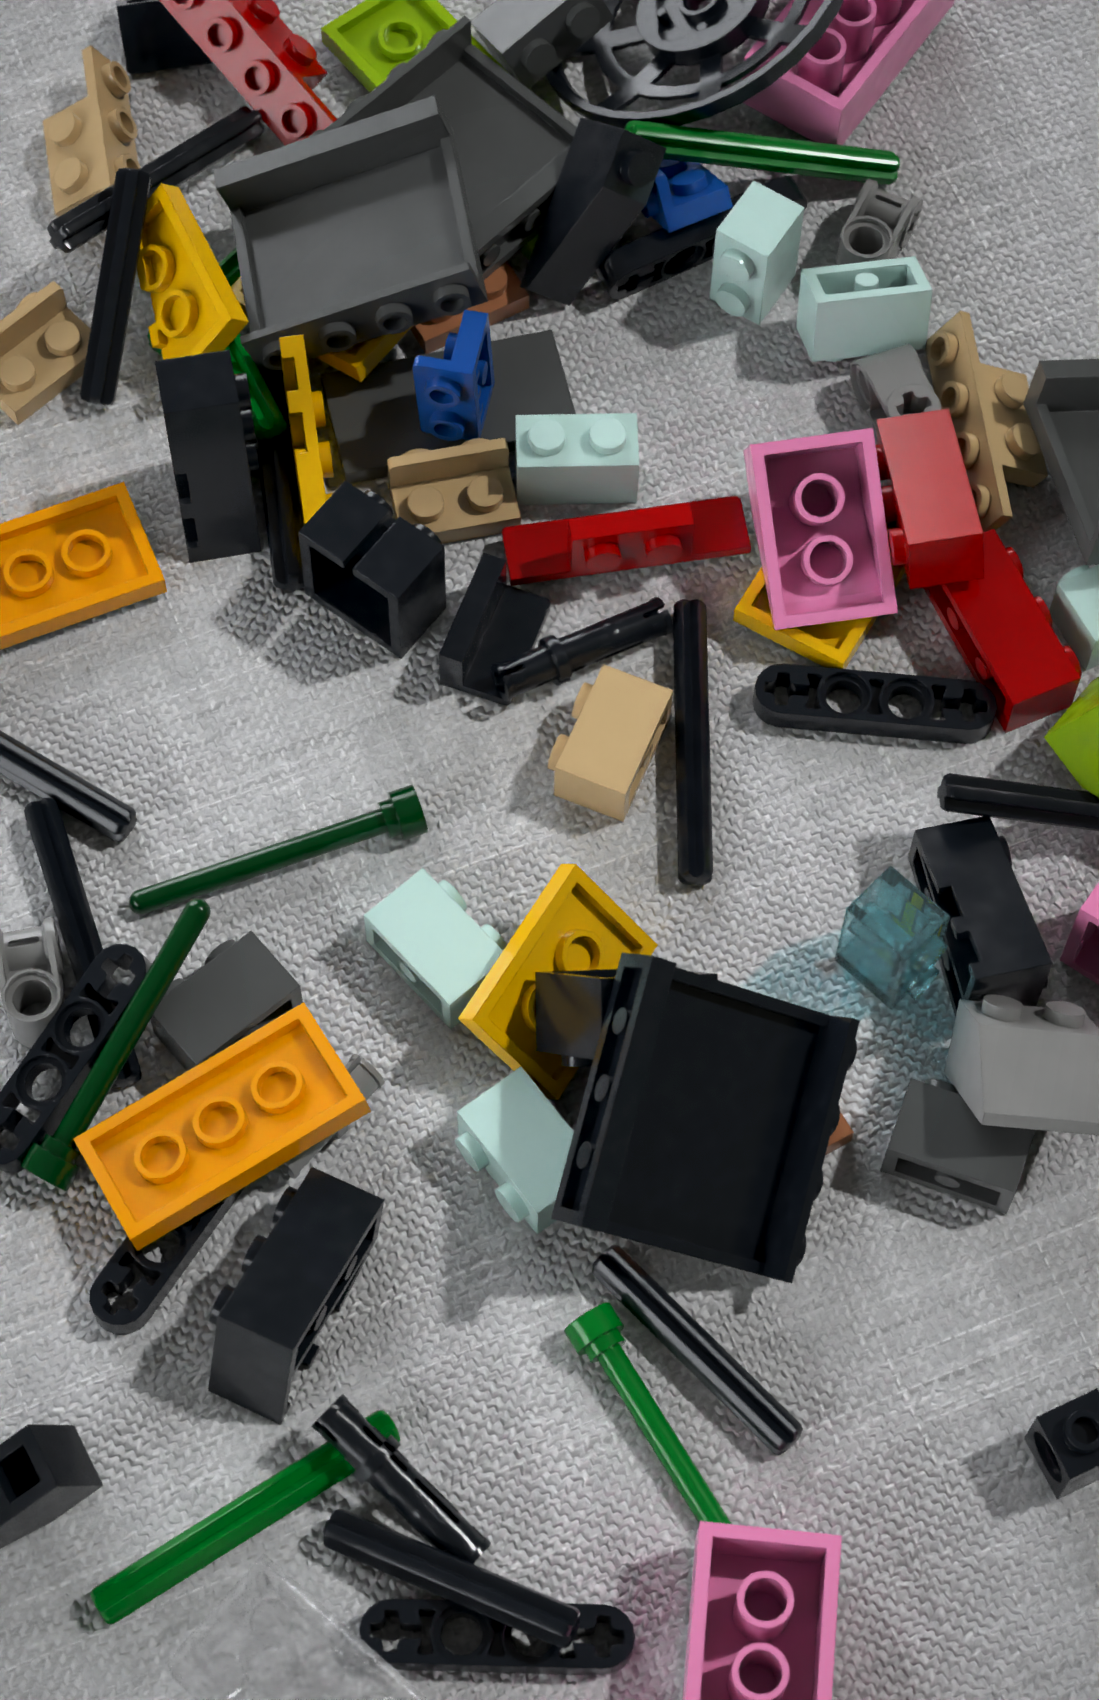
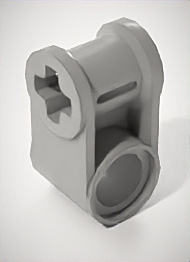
M868 178L858 194L850 216L842 227L835 265L897 258L899 252L907 245L914 232L922 210L923 200L915 196L907 200L878 188L877 181Z
M910 344L851 362L850 378L854 394L861 408L867 412L876 432V419L941 409L940 399L935 394L924 373L917 352Z
M54 917L44 918L42 926L5 933L0 929L1 999L14 1037L22 1045L32 1048L66 1000L62 974H64L63 957ZM34 1003L49 1004L48 1008L40 1014L30 1016L22 1014L24 1009Z

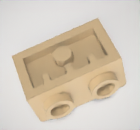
M55 281L49 283L39 292L28 294L20 301L14 311L0 320V409L17 425L21 424L83 376L90 328L67 307L64 291Z
M475 438L465 441L458 446L435 450L412 449L401 456L391 457L387 460L389 492L395 519L397 520L400 516L412 525L420 523L428 527L438 536L442 544L501 534L505 527L521 525V515L509 469V448L505 438L493 440Z

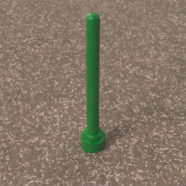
M609 1302L600 1304L571 1322L565 1328L564 1333L578 1355L586 1354L591 1363H600L698 1523L705 1521L732 1524L621 1346L626 1342L620 1333L624 1325Z

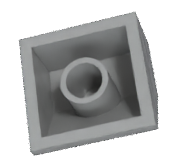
M994 994L984 996L983 1001L959 1000L944 1073L981 1125L1099 1136V1028L1087 1016L1083 1008L1064 1001H1049L1046 1003V1008L1025 1006L1011 997Z

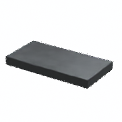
M552 330L491 341L495 383L481 438L488 440L505 438L510 453L515 452V415L576 414ZM444 350L420 356L443 359ZM416 356L379 363L362 382L341 371L321 374L322 389L344 478L350 484L388 477L387 460L391 457L401 456L409 450L419 448L435 450L458 446L468 441L465 439L446 441L435 437L431 433L421 431L412 369Z

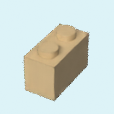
M603 664L594 685L585 682L579 690L572 710V717L576 718L577 721L570 736L560 734L552 748L547 768L555 771L554 796L624 822L670 721L673 690Z

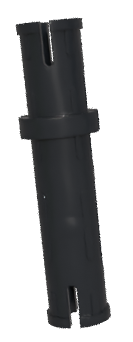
M654 597L649 602L557 639L554 635L544 637L539 640L538 647L505 661L493 663L490 671L496 689L502 685L505 686V689L500 690L499 695L504 701L508 702L520 694L549 682H553L555 685L566 683L571 680L572 673L658 637L671 634L673 632V623L668 609L658 613V610L664 608L665 604L659 597Z
M342 1394L311 1427L330 1443L355 1469L352 1476L361 1485L367 1481L434 1548L473 1564L490 1546L491 1541L472 1526L409 1463L407 1458L398 1450L401 1444L392 1435L386 1438Z

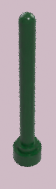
M413 785L388 792V799L378 802L379 809L136 890L129 898V907L134 913L144 915L385 833L388 834L389 838L401 835L403 840L428 833L421 804Z
M192 899L186 904L54 1135L51 1136L46 1133L41 1144L34 1142L21 1163V1167L64 1191H68L80 1170V1167L75 1163L81 1153L76 1150L77 1146L73 1138L87 1131L208 921L211 911L206 901Z

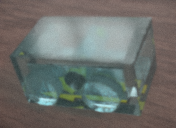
M890 866L846 908L834 960L892 1010L907 994L913 1000L920 997L937 978L939 970L935 967V964L947 948L943 938L950 916L895 868Z

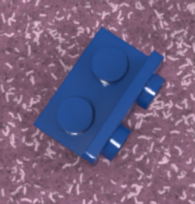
M663 159L646 206L641 212L646 218L652 217L670 233L731 209L733 204L728 186L701 163Z
M464 310L458 333L450 332L447 336L444 358L439 359L418 355L415 357L412 367L420 429L422 432L431 433L435 437L446 441L481 438L495 383L488 313Z

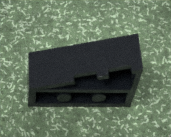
M230 350L155 361L189 563L262 552L250 478L251 476L261 474L246 372L234 374Z
M985 816L915 830L908 859L920 899L926 903L924 913L955 1018L960 999L983 1001L984 996L992 994L1011 997L1025 1006L1036 1007L1042 990L1047 988V977L1053 962L1013 872L1011 854L1005 837L998 836L991 818Z
M311 1167L298 1189L289 1186L284 1191L273 1215L272 1222L275 1226L267 1238L261 1235L255 1237L242 1263L241 1271L244 1275L236 1287L227 1284L221 1290L213 1305L209 1322L216 1325L208 1391L279 1425L282 1424L290 1408L288 1398L292 1377L300 1364L309 1368L313 1364L320 1350L318 1345L313 1344L333 1309L338 1312L340 1311L377 1240L384 1199L314 1167Z

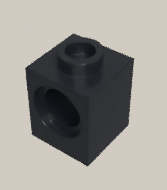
M1097 1388L1037 1416L1024 1438L1057 1500L1099 1480V1390Z

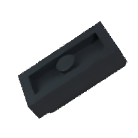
M159 0L115 1L126 68L129 74L133 75L213 63Z
M486 553L482 554L440 650L439 677L440 684L506 706L512 700L504 701L499 695L500 690L505 689V686L502 685L496 689L491 676V665L534 649L550 612V600L506 585L505 559Z

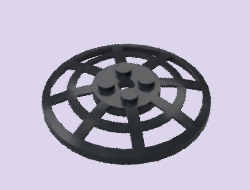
M603 0L614 19L568 57L595 54L605 76L620 89L598 105H593L586 102L573 89L563 70L562 62L545 76L555 93L573 111L589 120L599 121L600 123L625 129L626 124L632 120L678 126L712 117L737 106L773 84L794 67L820 40L838 14L844 0H824L808 25L798 24L810 0H794L783 23L764 19L770 0H712L702 9H699V4L706 0H639L636 12L637 25L613 30V25L623 0ZM747 39L765 42L748 59L723 73V56L738 48ZM646 43L655 58L633 77L618 64L614 51ZM781 46H787L782 52H780L776 57H774L761 69L746 77L737 84L733 85L732 87L723 90L724 86L734 83L743 76L755 70L769 57H771ZM675 65H699L700 82L678 86L655 85ZM699 96L696 102L672 109L647 112L622 111L640 97L648 100L671 101Z

